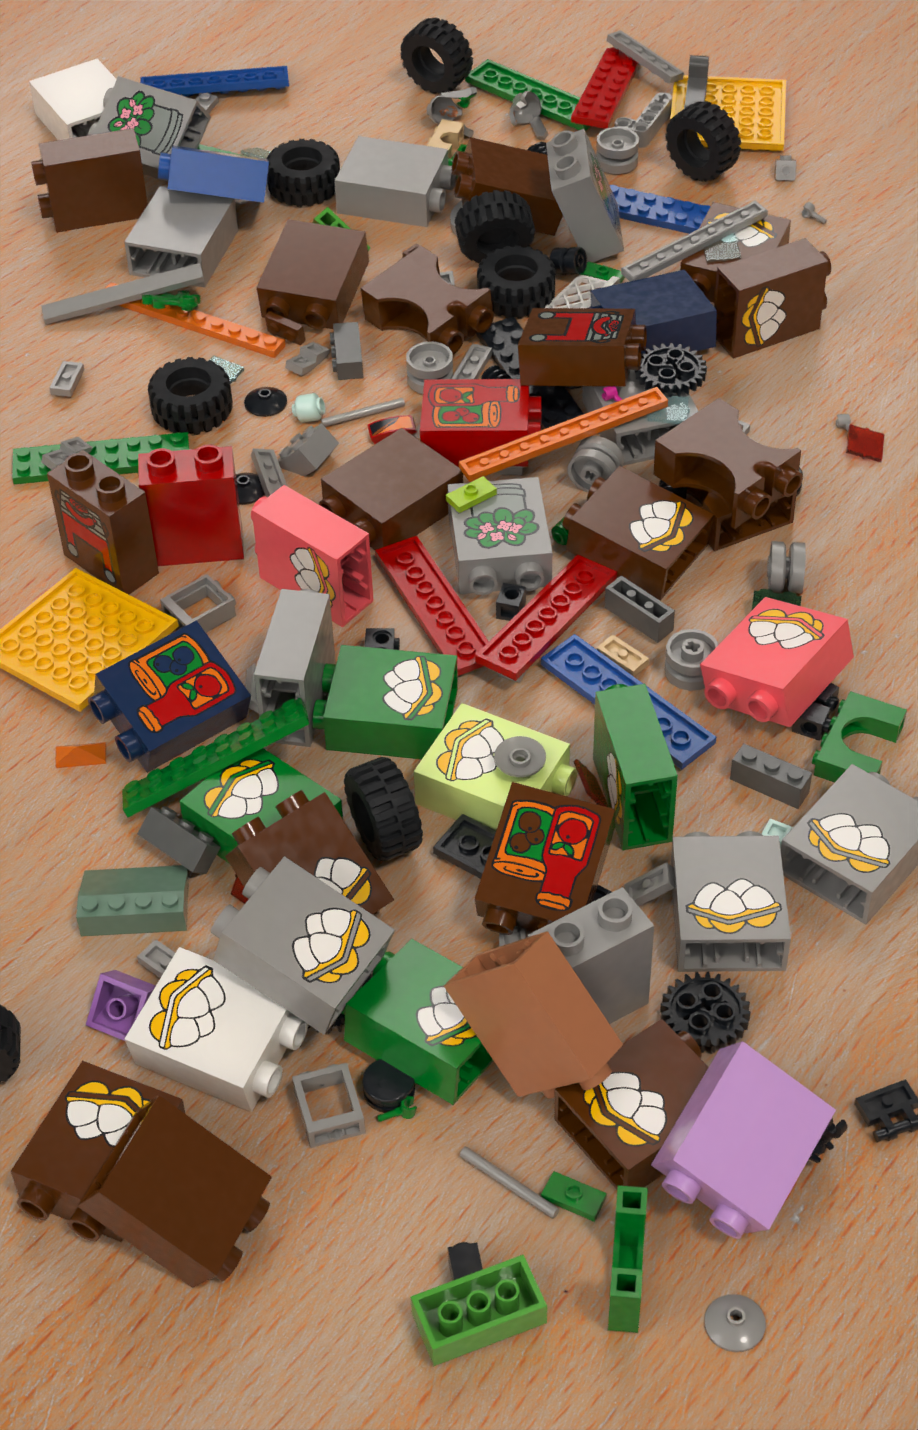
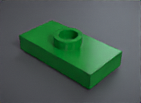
M589 261L587 262L586 270L581 274L606 281L614 276L620 278V283L625 279L620 270Z
M553 1171L541 1197L551 1204L595 1222L606 1200L607 1193Z

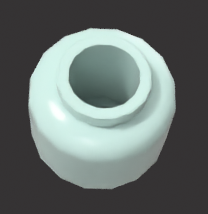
M316 393L297 396L295 404H292L293 416L297 417L302 423L320 420L322 415L325 414L323 398L319 397Z

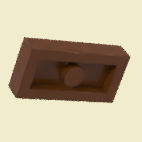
M270 311L265 315L267 330L271 334L280 336L298 345H302L306 341L303 325Z

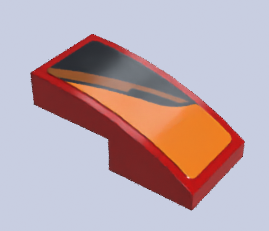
M412 415L388 417L367 424L370 438L374 444L401 428L411 435L417 433Z

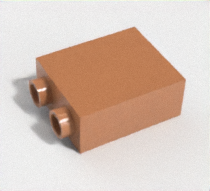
M548 931L476 954L444 985V988L518 1097L542 1091L547 1099L555 1097V1088L579 1083L583 1090H589L601 1084L612 1073V1069L607 1062L623 1044Z

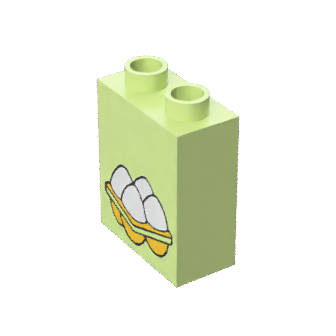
M461 703L414 770L415 804L455 820L464 814L496 831L512 782L568 796L575 785L578 770L575 767L569 766V743ZM524 736L538 741L545 749V764L539 772L528 777L506 775L495 764L494 753L497 746L511 737Z

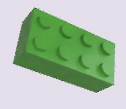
M524 1254L410 1297L412 1316L433 1366L547 1323V1304Z

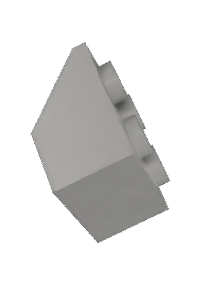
M322 423L316 427L310 426L302 435L300 433L296 434L290 440L292 444L286 446L278 454L280 456L278 459L280 468L306 476L317 470L339 443Z

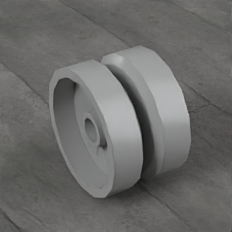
M611 127L602 130L597 135L596 156L602 170L610 174H623L634 170L638 165L639 137L636 132L625 127Z
M434 341L422 342L408 350L406 354L407 383L412 390L423 394L424 380L451 379L453 377V354L446 345Z
M600 436L587 437L580 442L568 464V475L578 488L589 492L590 487L598 477L607 480L619 466L623 467L624 456L621 449L609 439Z
M771 541L770 554L767 561L768 592L781 593L784 589L785 578H787L789 593L802 594L805 578V543L792 542L789 548V555L786 556L785 543Z
M686 629L673 634L668 639L665 653L664 670L669 682L683 690L695 691L704 689L705 685L700 664L719 645L716 639L709 633L697 629Z

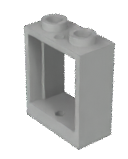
M208 574L160 599L162 612L178 620L179 627L176 628L177 630L197 620L203 630L208 632L236 616V601L232 594L226 593L217 580L214 581ZM207 596L217 605L194 619L184 611L187 607Z
M347 1063L332 1064L320 1070L305 1071L292 1077L295 1097L310 1148L366 1134L364 1116ZM344 1083L352 1111L312 1122L304 1093Z

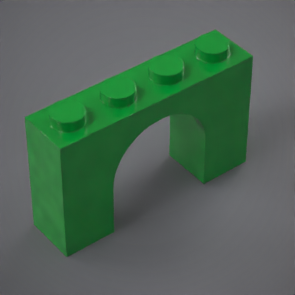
M850 691L846 700H841L837 711L839 714L837 717L833 716L829 726L830 732L823 735L820 745L822 748L820 751H815L812 759V764L815 765L814 776L834 783L851 764L867 773L876 772L880 774L881 760L851 750L845 745L843 740L850 735L864 733L896 743L904 727L907 709Z
M617 1186L608 1330L633 1333H638L648 1188Z

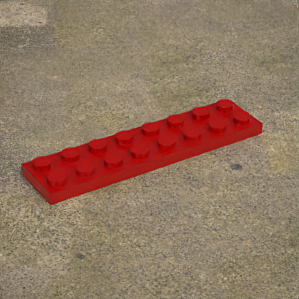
M614 47L607 48L571 115V122L604 129L609 128L639 67L638 62L626 56L619 49Z
M418 536L376 549L375 556L439 654L457 655L458 676L484 667L475 662V655L489 642Z
M577 555L475 655V662L516 681L605 591V588L617 579V571Z

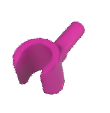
M615 386L603 388L605 393H602V398L605 401L614 399L616 402L623 400L618 395Z

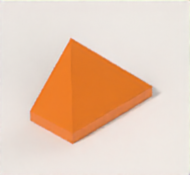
M106 742L56 746V768L106 764Z

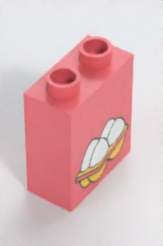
M285 485L269 497H261L255 502L251 510V519L254 525L255 553L258 558L261 579L280 590L300 591L302 589H312L319 593L330 594L332 621L341 627H344L374 601L369 533Z
M765 597L700 664L706 699L718 709L729 708L751 715L760 722L771 721L791 727L854 658L848 619Z

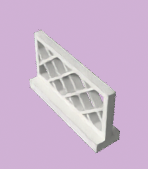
M579 274L545 308H590L591 292H580L621 284L620 278L613 276L606 281Z

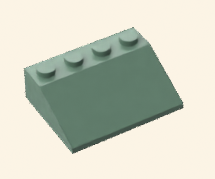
M183 865L85 870L78 894L76 914L81 937L187 931L189 869Z

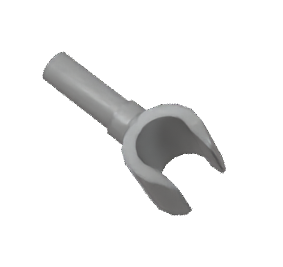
M807 202L804 205L802 216L804 218L813 217L825 224L827 220L814 212L815 206Z
M837 414V428L845 427L851 439L856 440L857 436L850 425V415Z

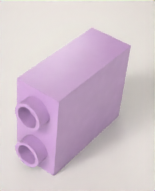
M741 1041L719 1049L651 1165L666 1176L662 1183L665 1191L687 1204H693L697 1198L714 1211L709 1219L713 1226L728 1236L740 1239L743 1233L770 1229L836 1109L745 1042Z

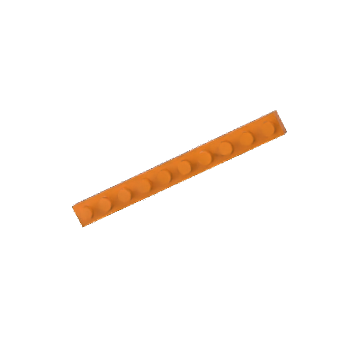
M110 282L105 288L112 287L118 284ZM142 299L117 305L272 358H276L285 348L284 339L197 310L184 311L177 305H165L163 309H155L153 304H142Z
M658 387L652 388L459 461V469L468 481L472 482L482 476L485 477L668 407V399Z

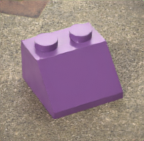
M117 970L101 973L86 1026L125 1041L126 1035L156 986Z

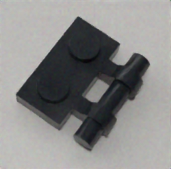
M906 1079L855 1099V1106L867 1126L869 1127L877 1123L881 1126V1129L873 1131L876 1142L885 1139L891 1141L896 1139L898 1134L918 1130V1115L913 1111L918 1108V1097ZM902 1115L904 1120L893 1124L890 1118Z

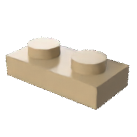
M611 635L597 647L599 652L634 677L649 665V658L614 635Z

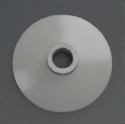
M516 736L504 740L497 746L494 760L498 769L506 775L528 777L536 774L543 768L546 761V752L538 741L529 737Z
M737 1294L721 1296L710 1304L705 1314L704 1324L707 1335L714 1344L730 1352L748 1351L754 1348L764 1336L766 1328L765 1316L761 1308L753 1300ZM731 1316H739L741 1320L734 1321L731 1319Z

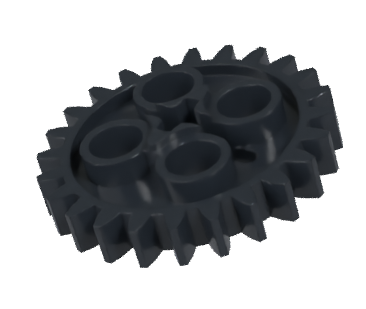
M670 343L669 347L661 344V348L654 345L653 351L646 349L645 354L641 353L640 370H635L636 379L639 380V385L645 384V390L658 387L663 394L668 393L669 397H672L673 393L680 397L681 392L688 395L689 390L697 391V386L701 387L702 382L705 381L707 374L706 360H702V355H697V350L690 352L689 346L683 349L682 344H679L677 347H674L673 343Z
M708 971L705 977H701L698 972H695V978L693 979L687 974L684 976V982L676 979L675 987L669 985L667 994H663L660 1008L661 1019L676 1034L680 1031L689 1033L698 1046H700L701 1053H704L706 1047H710L711 1051L715 1053L716 1046L719 1045L721 1048L727 1047V1042L733 1045L736 1043L737 1037L743 1038L744 1030H748L751 1011H749L750 1002L745 1001L746 993H739L740 986L737 984L731 987L730 978L724 982L720 981L721 974L719 973L715 978H711Z

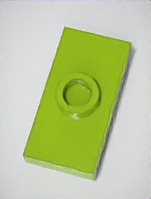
M482 476L446 494V501L458 513H461L497 495V488Z

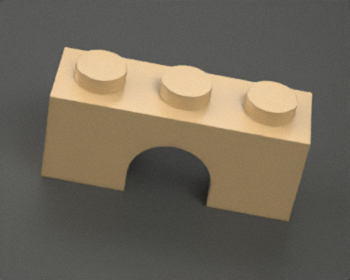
M442 119L439 126L435 127L434 134L429 138L427 146L448 149V158H452V149H458L464 140V123Z

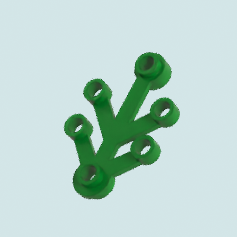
M180 290L176 295L167 292L158 295H142V304H153L155 309H163L165 305H177L184 311H192L194 307L201 303V295H190V291Z

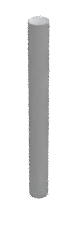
M403 398L323 418L321 423L327 427L405 406Z
M468 1147L462 1149L460 1157L554 1219L557 1216L559 1208Z

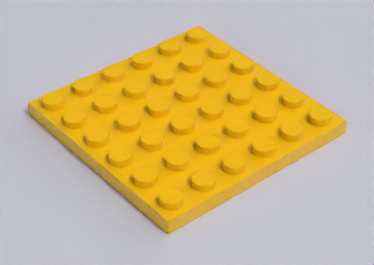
M684 75L682 80L674 82L670 120L684 109L688 75ZM708 76L705 101L711 102L712 105L720 106V109L725 110L729 118L734 120V125L739 130L738 137H741V145L739 146L741 149L784 151L786 80ZM697 133L703 146L708 147L704 138Z
M74 568L0 629V668L81 712L89 705L88 698L94 695L96 673L170 635L179 627L178 620Z

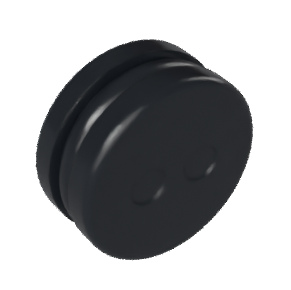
M382 1059L371 1063L364 1072L362 1080L364 1098L368 1105L376 1111L389 1112L400 1107L401 1101L406 1099L407 1096L413 1098L415 1096L414 1078Z

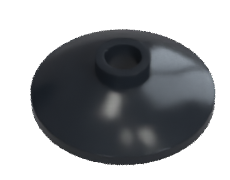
M260 387L246 395L244 405L249 413L260 417H268L284 410L287 405V397L280 389Z
M236 474L240 505L254 503L265 495L257 474Z

